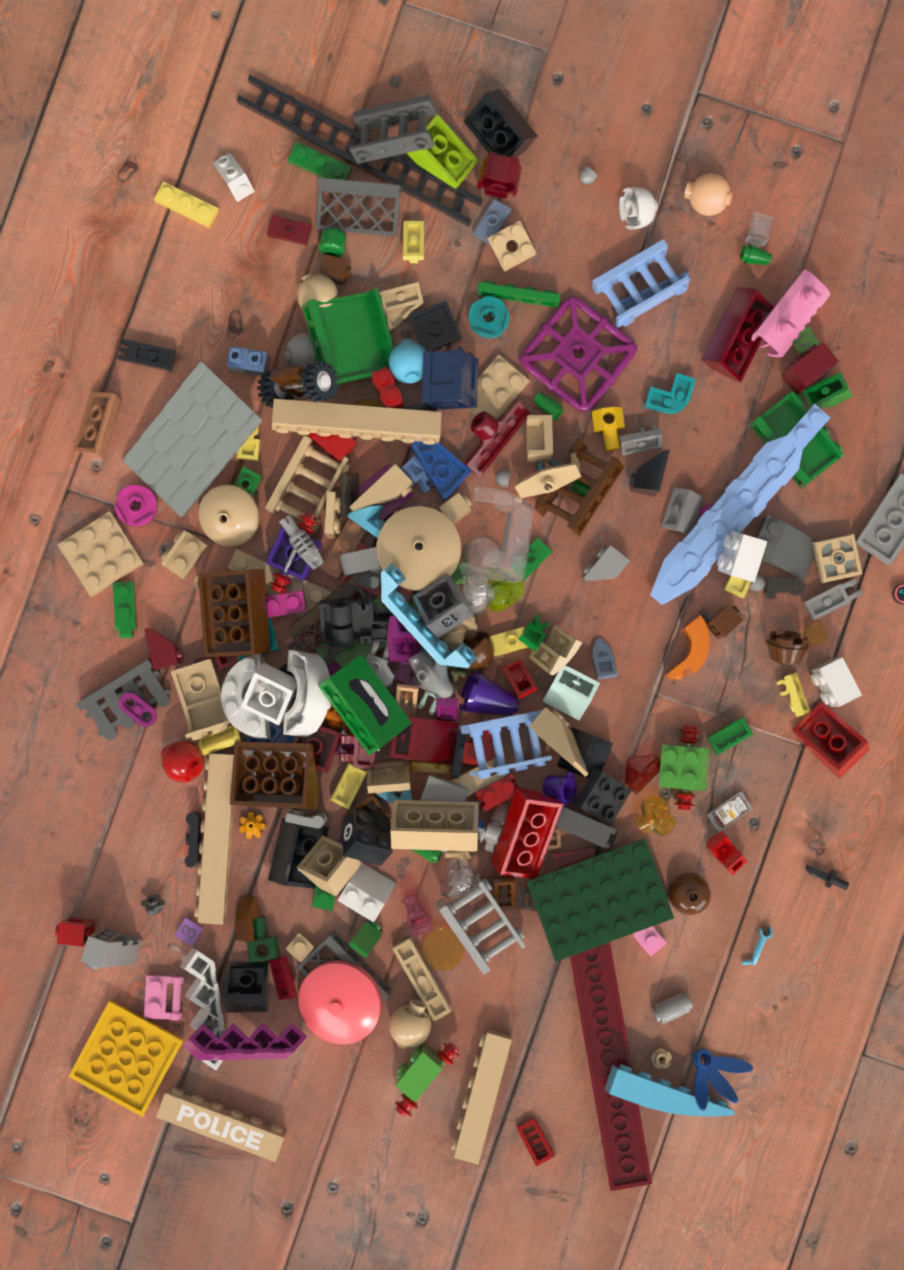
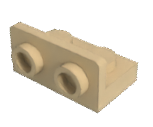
M186 530L183 533L177 534L173 541L175 543L171 550H166L161 558L163 560L161 565L184 580L208 548L206 544Z

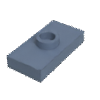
M494 199L474 231L473 236L490 245L487 238L501 230L512 209Z

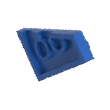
M415 441L411 445L413 452L443 502L450 497L472 472L439 442L428 445L422 441Z

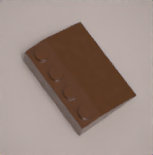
M264 569L198 574L205 657L270 653Z
M235 742L230 805L317 810L319 788L313 744Z

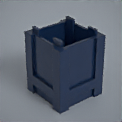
M458 347V350L435 352V350L429 349V352H424L422 402L432 405L438 410L477 408L479 359L473 357L474 354L471 352L465 353L466 351L462 347Z

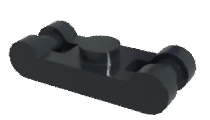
M193 811L186 816V822L190 825L189 833L186 834V845H189V855L186 856L184 862L190 868L199 864L201 859L199 846L202 816L198 811Z

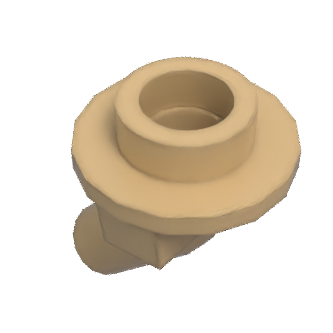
M447 850L446 853L444 852L445 858H459L462 863H471L475 856V851Z

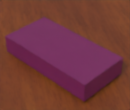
M437 698V720L456 721L458 699Z

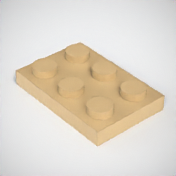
M498 355L478 378L477 408L466 409L474 416L482 411H486L497 420L511 402L527 387L530 381Z

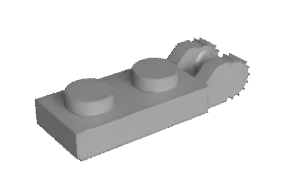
M856 578L844 584H839L803 602L811 620L814 621L862 595V590H857L849 596L844 590L857 583Z

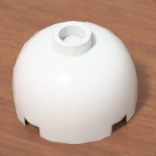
M628 187L624 189V196L620 197L619 212L621 220H626L627 225L625 227L629 230H635L649 225L654 219L657 210V202L649 190L642 187Z

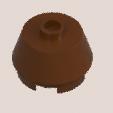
M784 630L782 634H776V631H771L769 639L766 640L770 659L786 666L800 663L809 647L807 644L808 637L801 638V633Z

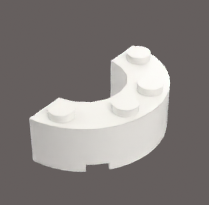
M288 650L287 671L292 672L295 676L297 694L293 707L284 715L283 734L306 737L318 730L327 710L331 706L330 701L319 688V685L331 676L325 661L318 654Z
M261 654L251 655L239 661L227 674L221 691L222 707L227 719L239 731L255 739L271 740L270 721L241 707L254 672L262 663H265V658Z

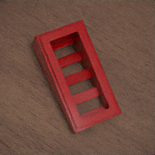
M535 1117L516 1127L536 1167L556 1156ZM534 1125L535 1130L528 1134L524 1133V1130ZM538 1133L539 1138L531 1142L528 1140V1138ZM542 1141L544 1145L534 1150L532 1146ZM544 1149L547 1150L548 1153L541 1157L537 1156V1153Z

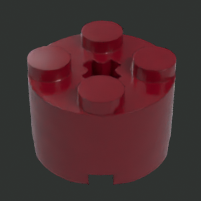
M495 152L487 153V157L483 158L477 182L478 189L483 188L485 190L484 194L495 198H507L509 194H513L512 197L515 196L518 192L522 167L519 164L520 160L515 156L506 157Z

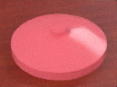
M335 960L320 964L307 975L299 991V1010L304 1022L315 1035L334 1044H351L364 1039L375 1028L381 1016L382 997L375 980L367 971L351 962Z

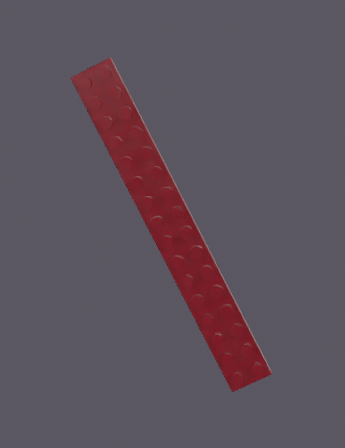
M594 847L553 853L554 869L557 870L595 856ZM609 942L570 956L609 1187L610 1191L650 1185L652 1184L639 1104L616 1097L604 1090L613 1065L620 1067V1064L632 1068L612 949Z

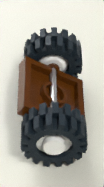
M327 362L308 364L304 368L296 366L281 370H270L264 372L265 374L260 376L262 379L258 380V383L261 384L257 386V390L261 391L258 396L263 397L262 403H266L265 406L273 408L274 399L294 400L296 398L297 400L308 399L313 402L328 401L333 399L334 395L338 393L336 388H339V384H336V381H339V377H335L337 371L332 370L334 367L328 365L329 363Z

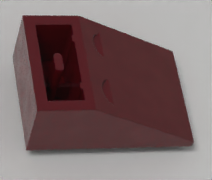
M408 717L412 724L392 739L390 754L392 758L453 764L458 723Z

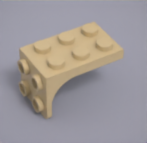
M212 658L171 671L186 716L188 731L185 737H192V740H197L208 735L209 731L215 734L227 729L230 721L223 711L221 702L222 687Z

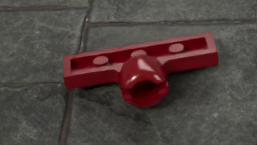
M516 399L511 402L497 420L486 411L478 413L472 419L470 428L479 437L480 442L463 464L476 476L481 477L531 413Z

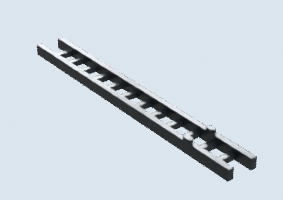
M252 75L249 76V84L263 90L256 104L238 95L236 99L238 104L387 184L402 186V192L468 227L471 225L472 219L459 213L464 205L463 201L466 199L481 207L483 203L482 198L459 186L456 189L401 155L388 157L381 171L369 165L370 161L357 164L354 157L350 155L349 148L360 142V133L298 101L293 96L285 94ZM269 94L281 100L274 113L262 108ZM286 104L298 109L292 123L280 116ZM304 113L316 119L310 132L297 126ZM322 123L334 128L327 142L315 136ZM340 132L352 138L345 151L333 146ZM393 161L405 166L399 180L386 174ZM411 170L423 176L417 189L404 184ZM428 180L441 186L435 199L422 193ZM446 189L459 195L452 209L440 203Z

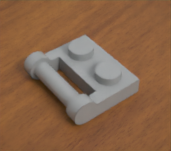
M293 809L286 814L285 822L321 828L327 822L328 817L323 812L313 815L308 814L306 809Z

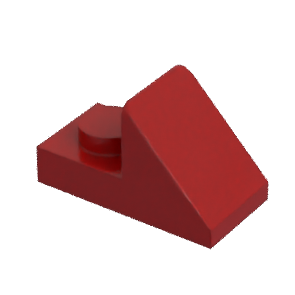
M521 658L502 667L519 699L538 690Z

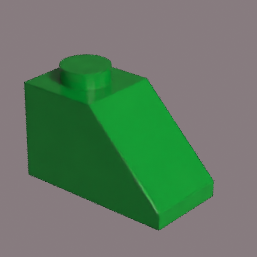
M841 372L802 391L810 408L814 404L820 409L833 407L853 397Z
M367 919L352 937L349 945L366 958L383 935L382 926L376 921L372 922Z

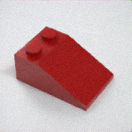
M822 702L792 729V732L839 779L869 751L868 741Z

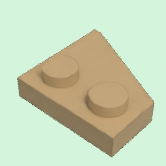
M419 282L379 292L382 297L383 312L388 318L387 326L389 332L394 330L408 315L412 314L424 303Z

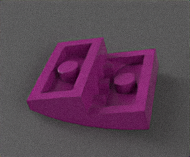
M395 615L390 616L387 630L389 660H409L420 653L418 641Z

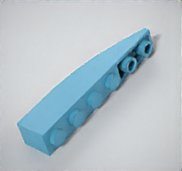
M620 1064V1067L612 1066L604 1089L616 1097L667 1113L709 1117L730 1116L735 1113L729 1107L728 1102L717 1099L716 1102L709 1100V1095L705 1111H701L696 1103L694 1094L690 1093L691 1089L679 1085L678 1088L673 1087L670 1081L659 1078L658 1081L651 1079L652 1075L640 1071L639 1074L634 1073L631 1067Z

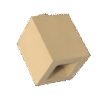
M458 493L440 506L439 511L448 517L453 524H456L471 512L470 506L472 504L465 495L461 496Z

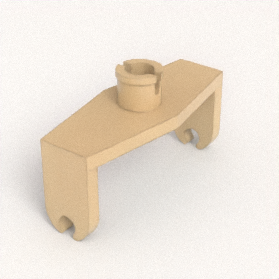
M576 453L571 454V463L542 469L525 479L520 477V473H516L515 488L520 498L550 493L580 478V462L576 457Z

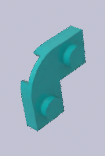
M676 373L670 392L650 387L644 408L669 415L679 413L689 403L696 379Z

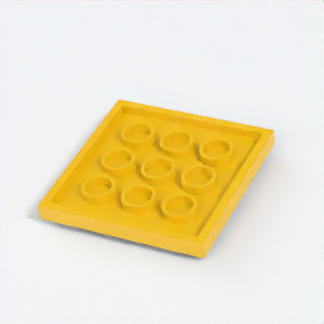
M110 1000L68 1077L143 1117L184 1039Z

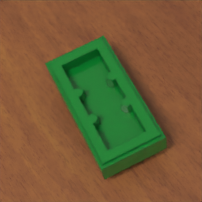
M537 538L509 568L524 582L552 551Z
M740 717L709 735L706 739L716 756L749 738L753 733L745 719Z

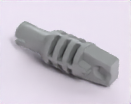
M288 515L279 522L290 536L289 542L299 556L313 570L319 567L324 561L306 531L300 530L291 515Z

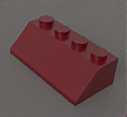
M736 288L701 359L712 370L740 383L763 339L759 336L753 341L752 335L774 308L757 289Z

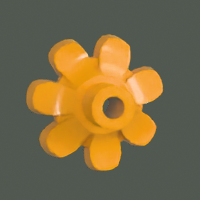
M249 812L248 818L244 816L240 818L243 826L239 827V831L241 833L246 832L245 837L247 839H252L253 835L256 838H260L262 836L260 830H265L267 825L261 823L263 820L261 814L255 817L254 812Z

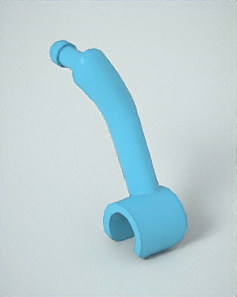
M769 926L768 934L763 935V930L759 927L758 933L760 938L753 952L752 960H743L742 965H756L766 939L773 935V931Z

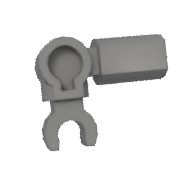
M500 803L497 805L491 823L487 827L484 837L486 851L493 853L494 846L498 843L509 810V806Z

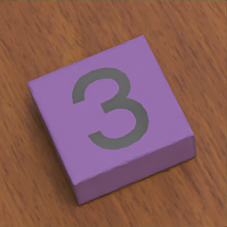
M185 917L174 936L193 946L204 927Z

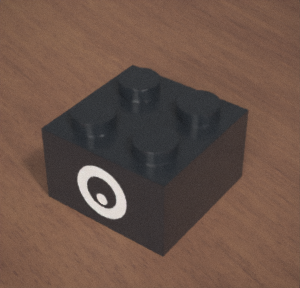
M352 808L341 822L343 856L381 866L393 853V849H391L390 817Z

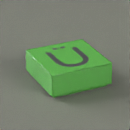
M809 326L800 331L798 338L792 341L799 355L803 354L812 345L819 344Z

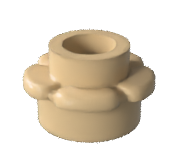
M659 1048L652 1053L651 1061L655 1068L666 1069L670 1066L672 1056L669 1051Z

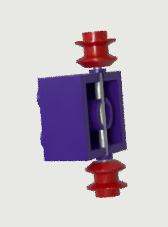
M306 512L304 515L299 514L302 520L296 524L300 530L303 529L309 534L314 533L315 531L312 529L313 524H318L315 521L317 517ZM283 526L266 561V564L281 570L280 573H273L272 575L275 577L274 582H269L272 585L271 589L281 594L283 591L288 592L285 586L287 583H292L288 577L289 574L307 581L312 571V568L299 556L289 542L290 536ZM310 537L320 553L324 543Z

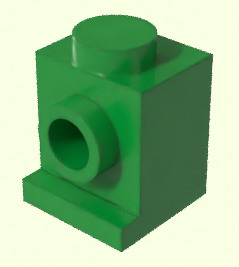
M242 467L241 473L234 485L243 488V483L248 481L249 487L243 489L254 498L264 479L261 475Z

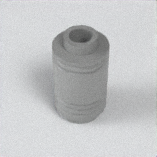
M680 992L655 1004V1009L652 1010V1013L657 1022L661 1021L662 1024H665L689 1013L693 1007L687 994Z

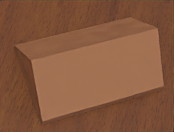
M90 392L74 451L102 459L106 458L122 402L116 394Z

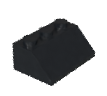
M500 89L486 92L463 121L488 152H495L501 156L518 157L538 137Z
M282 818L268 880L283 886L315 889L316 884L300 872L297 866L322 836L327 837L329 827L313 828L285 822L286 818Z

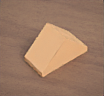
M397 684L396 702L407 717H416L419 686Z

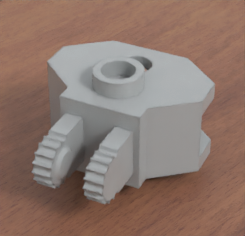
M375 641L371 653L368 654L365 660L381 679L384 686L392 684L394 674L387 665L388 647L387 645L385 646L383 658L376 657L375 654L379 648L380 641Z

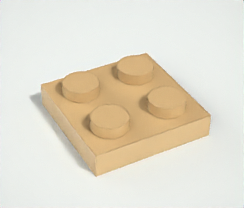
M327 492L324 534L329 539H336V535L340 534L341 521L337 517L338 513L342 512V501H340L336 492Z
M409 760L375 762L374 770L367 769L368 793L379 794L410 790Z

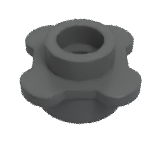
M156 894L147 897L146 900H142L141 906L145 907L147 914L155 915L162 911L165 901L161 900L160 895Z

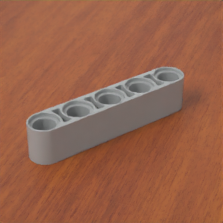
M417 543V546H415L416 550H422L423 548L420 543ZM377 547L340 555L344 577L382 570L377 557Z

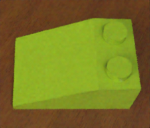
M437 114L429 119L426 125V129L433 139L435 146L407 154L417 165L456 189L479 160Z

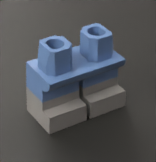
M230 346L226 366L229 372L246 375L248 372L249 375L260 377L262 374H265L264 372L269 371L271 358L264 351Z

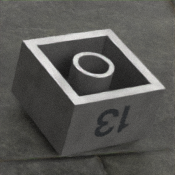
M448 573L413 596L427 627L438 638L474 615L460 587Z

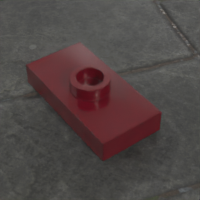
M272 215L267 236L308 246L312 224Z
M287 955L270 959L269 964L279 1000L298 997Z

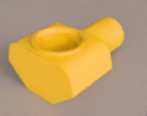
M622 407L601 408L591 411L594 432H603L605 451L619 450L617 430L625 428ZM610 415L613 418V423H605L603 416Z

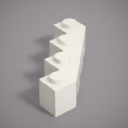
M191 949L180 967L196 977L185 997L200 1006L201 1009L189 1026L197 1030L204 1024L219 1038L224 1033L225 1027L220 1007L215 963L198 950ZM223 1060L201 1061L217 1070Z

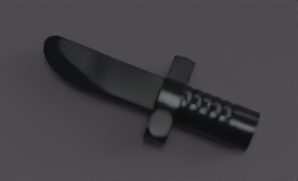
M805 866L806 871L810 875L826 881L825 887L830 888L833 884L847 890L849 882L837 878L836 871L831 870L827 874L812 866Z

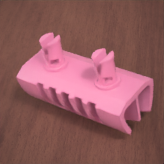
M804 269L754 332L752 340L755 341L761 336L764 341L760 347L763 348L770 345L767 353L768 356L783 357L793 344L792 341L798 338L799 332L805 329V324L811 321L810 318L817 313L816 310L821 308L831 295L827 287L812 273Z

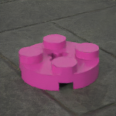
M129 485L123 488L117 496L118 498L115 503L116 514L120 520L132 527L148 524L158 513L157 499L153 492L146 487ZM135 500L142 504L138 511L131 509Z

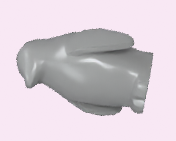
M422 651L409 659L411 667L416 674V677H413V681L417 686L431 691L441 698L452 696L455 688L449 681L446 665L438 664L427 651Z

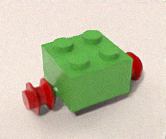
M684 725V730L680 729L683 732V737L679 738L682 743H687L684 746L662 745L659 787L683 790L675 793L679 799L674 805H678V809L690 810L691 806H695L691 803V798L696 796L688 791H707L710 749L697 748L691 745L700 742L696 738V734L701 732L696 731L697 726Z
M444 1042L445 1048L443 1051L437 1050L438 1055L424 1043L421 1047L416 1046L409 1055L408 1063L403 1062L399 1066L395 1076V1086L403 1092L401 1094L403 1100L401 1102L395 1101L397 1105L395 1109L399 1114L404 1117L406 1115L411 1117L410 1110L412 1108L418 1109V1098L440 1073L443 1065H454L452 1060L454 1056L460 1057L458 1053L459 1048L452 1042L448 1044Z

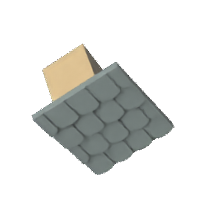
M201 361L122 461L183 518L261 424L262 419Z

